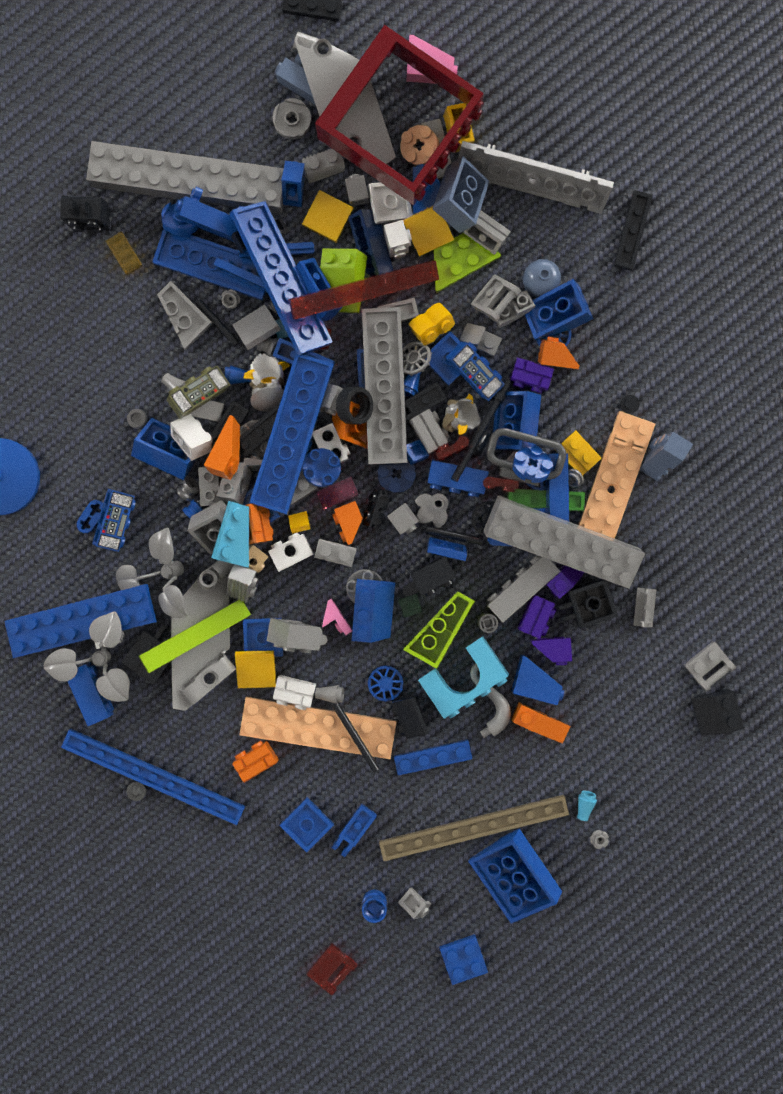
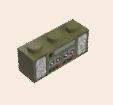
M218 366L214 368L207 367L201 372V376L197 378L193 376L185 381L186 385L179 388V386H176L168 392L170 395H168L167 402L179 419H182L229 388L230 383Z

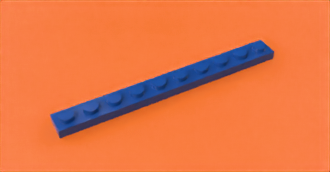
M68 730L61 748L235 825L238 824L245 806L75 730Z

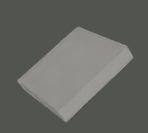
M265 305L232 324L247 350L281 330Z

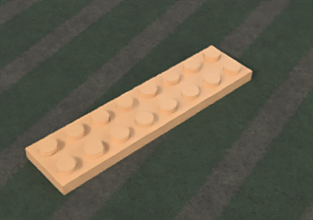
M253 697L245 698L240 736L362 755L334 710L315 707L301 710L295 708V704L288 703L285 706L277 704L276 701ZM345 712L372 757L391 759L397 721Z

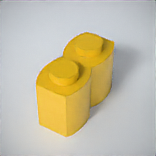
M441 303L432 305L425 313L416 316L409 323L412 333L423 345L432 343L440 334L446 333L455 325L452 314Z

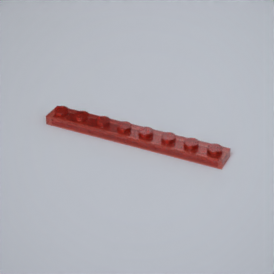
M436 260L290 298L288 300L293 319H299L439 280Z

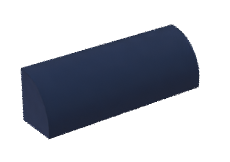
M360 209L348 218L357 249L367 255L365 279L368 290L375 291L396 285L397 280L381 224H375L372 210Z

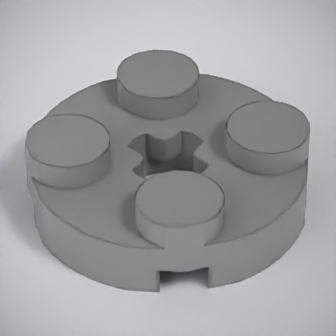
M288 98L284 100L285 102L275 107L272 117L276 132L282 137L292 140L302 139L311 126L310 111L301 100ZM291 115H295L297 121L290 123L287 117L291 118Z

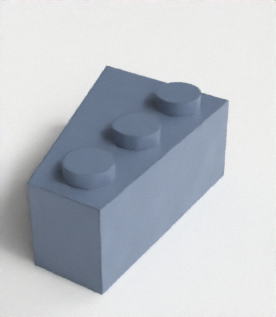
M674 432L654 438L649 445L651 449L639 470L654 480L659 481L662 474L666 475L668 473V468L673 470L683 462L693 444Z

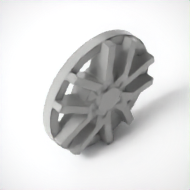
M412 342L402 348L403 359H406L403 360V365H405L403 369L404 374L413 376V374L421 371L424 372V369L430 366L429 362L432 352L427 345H423L421 342Z

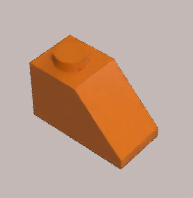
M548 336L547 339H541L538 356L540 364L579 369V364L565 344L559 341V338Z

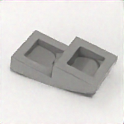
M210 400L190 414L193 417L219 422L222 418L224 403Z

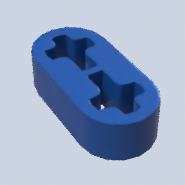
M93 500L87 505L77 521V528L80 532L91 533L96 529L101 512H96L92 515L95 511L93 506L100 504L99 509L102 511L104 502ZM91 518L89 521L90 528L83 529V521H88Z

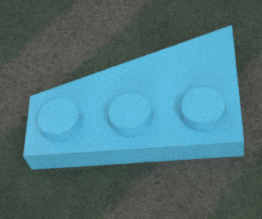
M228 501L211 558L249 568L248 506Z

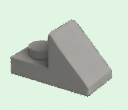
M467 323L459 341L471 342L477 350L494 357L502 338L485 331L486 327Z

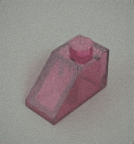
M352 477L317 492L323 510L359 496Z

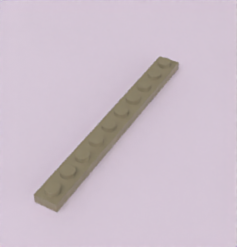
M560 795L380 840L379 845L383 861H388L567 816L569 812L565 796Z

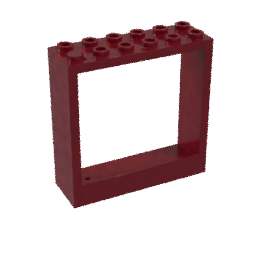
M384 25L316 121L317 136L320 141L414 205L417 200L420 202L426 194V187L435 182L437 178L436 173L440 168L444 169L449 161L448 156L450 153L454 154L462 136L466 137L471 130V123L480 118L483 112L481 109L484 105V93ZM392 53L467 105L413 183L336 130L385 58H389Z

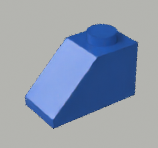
M285 161L281 180L283 205L302 207L305 163Z

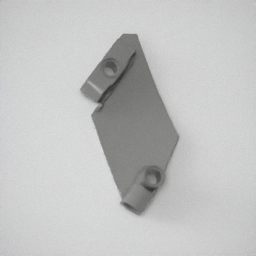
M298 31L293 49L299 53L319 116H321L359 62V59L331 45L326 39H318ZM321 46L329 48L328 52L324 55L318 52ZM370 80L336 130L351 140L357 139L359 146L387 164L395 159L396 156Z
M217 560L199 575L195 583L183 595L188 616L183 618L171 617V638L229 606V596L226 595L228 576L233 567L232 563ZM203 576L211 578L210 585L203 583ZM230 627L171 660L173 709L186 711L236 669L224 654L230 649ZM206 674L212 675V684L205 683L204 676Z

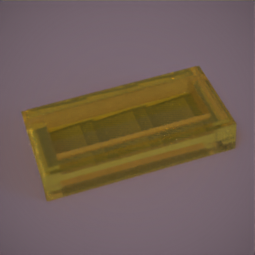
M122 231L106 240L107 245L126 275L143 266Z

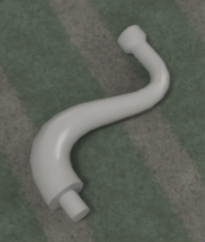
M475 663L471 668L470 675L473 683L477 686L480 677L478 675L479 668ZM493 687L490 688L491 692L487 696L493 701L496 707V714L493 719L486 723L488 727L480 731L483 738L490 734L494 737L506 728L511 718V708L508 701Z

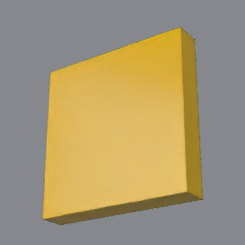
M319 190L302 226L337 243L354 208Z
M433 206L403 220L406 229L410 230L412 242L419 256L454 240L447 222L433 210Z
M274 650L235 652L238 688L276 687Z

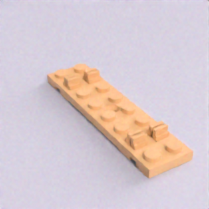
M622 411L618 412L612 433H610L584 511L578 523L579 526L614 539L655 427V423ZM609 486L614 487L613 493L608 492Z

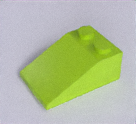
M323 248L320 269L342 305V309L339 312L359 313L367 255L358 249Z

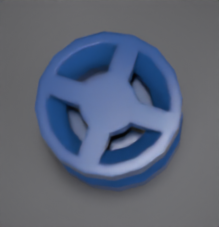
M194 499L190 501L188 507L182 509L190 519L194 514L204 510Z

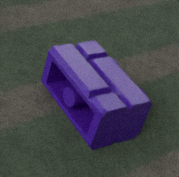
M517 357L509 381L516 388L524 389L525 386L531 388V392L542 394V392H546L549 389L554 368Z
M536 595L532 596L517 629L538 639L541 636H545L549 628L547 622L556 613L555 603Z

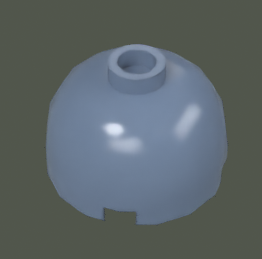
M538 259L531 262L526 267L522 276L525 291L527 290L530 296L537 298L558 287L561 283V272L558 266L548 259Z

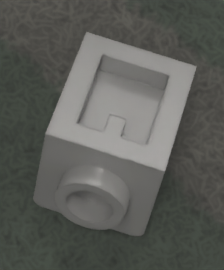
M409 888L398 902L413 919L424 918L430 911L431 903L425 901L413 888Z

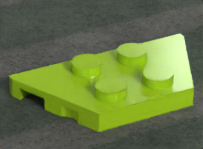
M464 233L455 237L453 241L434 249L436 293L499 259L501 254L499 252L495 255Z

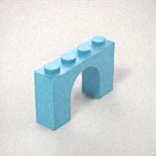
M484 636L466 647L480 671L479 683L474 689L467 692L453 690L448 686L436 668L418 680L444 719L448 716L450 719L460 713L458 709L463 706L468 708L476 702L474 700L479 695L484 697L491 692V687L494 685L499 687L508 681L506 677H508L509 673Z

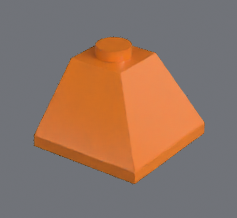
M350 401V413L353 417H356L360 410V405ZM337 413L335 416H332V422L341 440L368 449L367 422L361 425L346 424L341 421Z

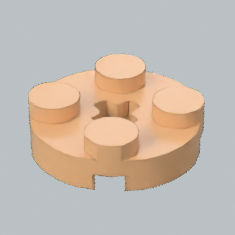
M413 126L401 136L400 149L402 156L415 166L426 164L439 146L437 135L428 126ZM419 141L421 143H424V146L421 147L422 150L420 151L418 150V148H415L417 142Z

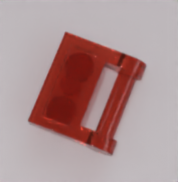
M461 436L451 446H448L447 443L438 447L437 452L434 454L435 460L442 461L463 451L469 444L468 438Z
M487 477L483 481L484 487L488 489H494L496 486L503 487L502 491L514 493L515 489H520V481Z
M331 943L307 971V975L326 992L333 995L337 991V986L358 964ZM343 962L345 964L344 968L331 983L328 982V978Z

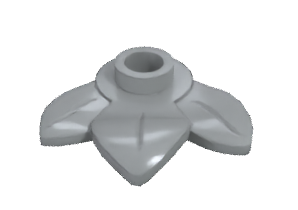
M425 493L416 498L415 503L421 507L417 513L419 523H429L432 521L436 528H441L448 518L446 512L449 505L448 498L441 493L434 494L433 496ZM440 500L442 506H437L435 502Z

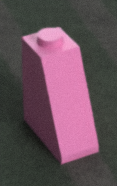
M414 35L409 36V42L457 74L458 66L454 65V57ZM407 64L406 82L436 84Z

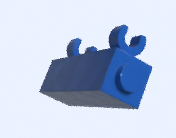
M199 187L192 188L190 198L184 196L177 200L174 207L176 212L175 218L234 242L231 235L238 230L231 215L199 202L203 189Z
M566 453V460L561 474L555 479H546V508H533L569 521L568 453ZM547 454L553 463L551 472L555 469L558 454Z

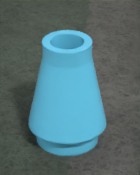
M583 790L578 795V819L588 821L597 802L595 793Z

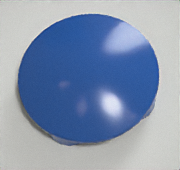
M318 448L306 455L302 472L310 484L317 487H326L338 479L341 472V463L334 452L325 448Z

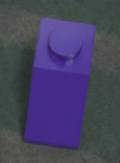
M563 565L559 569L560 572L545 586L556 598L560 599L574 587L585 572Z
M570 637L530 639V643L550 661L555 662L556 665H567L568 661H572Z

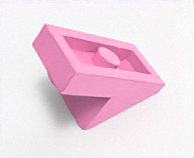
M333 599L328 600L322 628L336 620L337 623L334 625L340 634L344 632L347 635L352 632V628Z

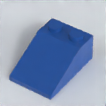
M574 279L532 300L535 308L525 314L535 340L574 329L593 319L582 290Z

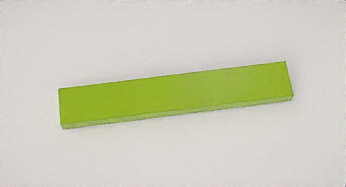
M238 600L143 653L139 658L147 672L150 673L251 614L245 603Z

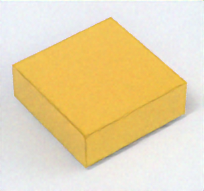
M307 511L288 516L292 534L311 529Z

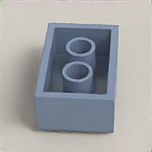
M462 156L446 167L433 210L459 233L467 230L477 223L489 180Z

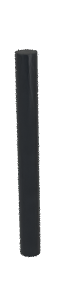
M336 704L332 708L373 773L380 769L340 704Z

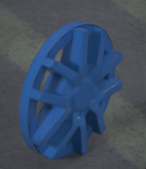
M387 665L374 669L368 678V689L371 695L377 700L384 702L397 698L403 690V678L396 668ZM386 669L385 675H383L379 670ZM389 669L394 671L391 677L387 676ZM376 672L381 676L379 680L373 676ZM395 674L399 676L400 680H393ZM371 679L377 683L371 686ZM393 683H400V688L394 687ZM378 686L380 689L374 693L372 689ZM391 689L399 691L393 696ZM383 691V698L377 696V694ZM385 691H390V698H386Z

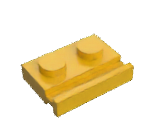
M576 430L561 443L566 453H568V465L572 469L578 470L582 475L601 459L597 452Z

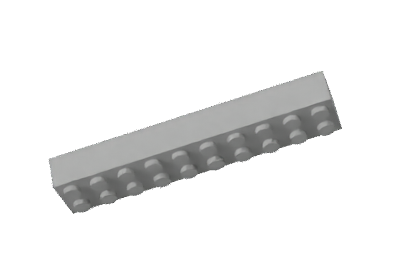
M91 141L86 180L94 188L180 200L184 196L190 198L192 188L199 187L203 189L199 200L201 203L236 208L239 205L244 207L266 201L271 213L282 214L281 180L284 168Z

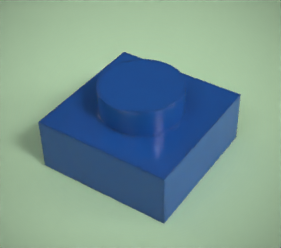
M420 440L407 444V459L411 465L428 458L429 454Z

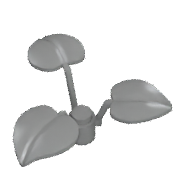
M165 528L153 534L149 539L151 555L153 558L159 559L160 564H165L161 571L137 577L135 567L127 564L119 567L116 572V580L119 588L125 590L140 586L138 580L160 574L164 578L170 579L162 588L163 593L158 598L159 604L167 615L174 618H183L188 616L183 595L177 586L171 584L178 579L177 576L184 573V566L180 561H173L172 538L169 528Z
M115 611L100 616L91 623L89 628L90 637L93 641L100 642L99 647L101 649L96 651L92 657L76 661V653L71 649L63 648L51 653L44 662V669L54 679L65 682L76 676L78 672L77 664L92 661L96 666H103L104 676L98 678L96 682L98 692L104 698L111 701L121 702L129 699L130 680L127 673L118 668H113L108 673L106 671L111 654L104 648L103 644L108 648H113L120 642L122 636L121 621Z

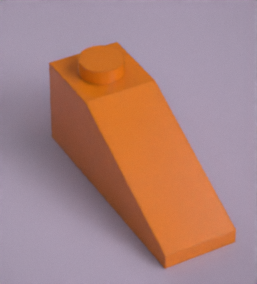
M232 415L228 417L204 463L205 468L211 474L231 480L237 472L240 454V424Z
M518 702L511 717L513 723L562 744L571 727L521 702Z

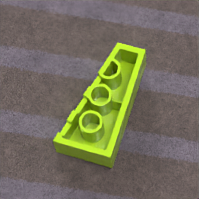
M457 591L403 650L437 669L475 600Z

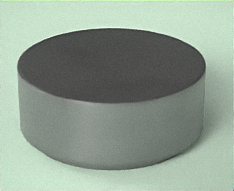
M133 409L128 413L127 422L131 427L140 429L147 424L148 418L144 411Z

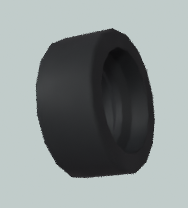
M347 387L343 389L336 400L337 415L346 424L361 425L367 422L373 412L374 403L372 396L368 390L362 387ZM354 394L357 395L360 401V410L356 417L352 416L349 408L351 397Z

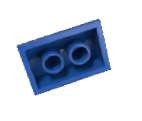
M529 391L506 392L503 404H500L495 412L493 432L500 428H508L537 436L541 395ZM500 436L495 449L518 452L523 448L536 446V444L507 436Z
M154 418L148 421L134 439L132 457L182 480L186 478L195 463V460L191 461L172 438L170 426Z
M357 579L352 641L372 643L391 638L395 582Z

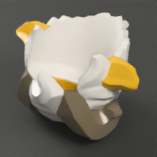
M260 353L256 355V358L250 364V370L244 373V379H251L249 385L252 387V390L270 387L272 384H280L284 387L285 374L283 371L290 365L286 361L279 362L276 357H269L265 353Z

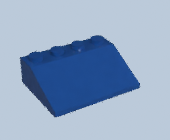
M520 829L504 835L468 860L510 923L556 905L562 893V890Z

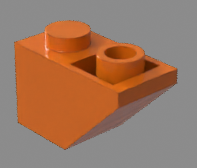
M356 501L334 509L335 514H332L336 525L340 524L342 531L339 534L343 543L347 542L348 545L353 543L363 520Z

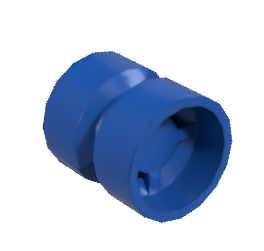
M369 890L365 893L362 900L363 917L370 923L382 921L387 913L386 896L379 890Z

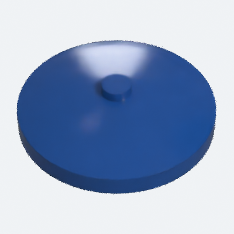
M0 438V515H9L24 509L34 499L40 484V471L35 457L25 446L13 440Z

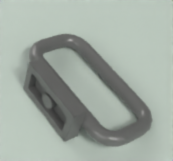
M500 428L492 433L487 447V457L493 465L502 467L500 476L535 486L539 485V483H531L532 480L526 478L525 481L520 479L513 471V462L502 460L495 456L494 451L500 436H507L557 450V463L547 480L555 479L561 474L566 460V451L562 444L508 428Z

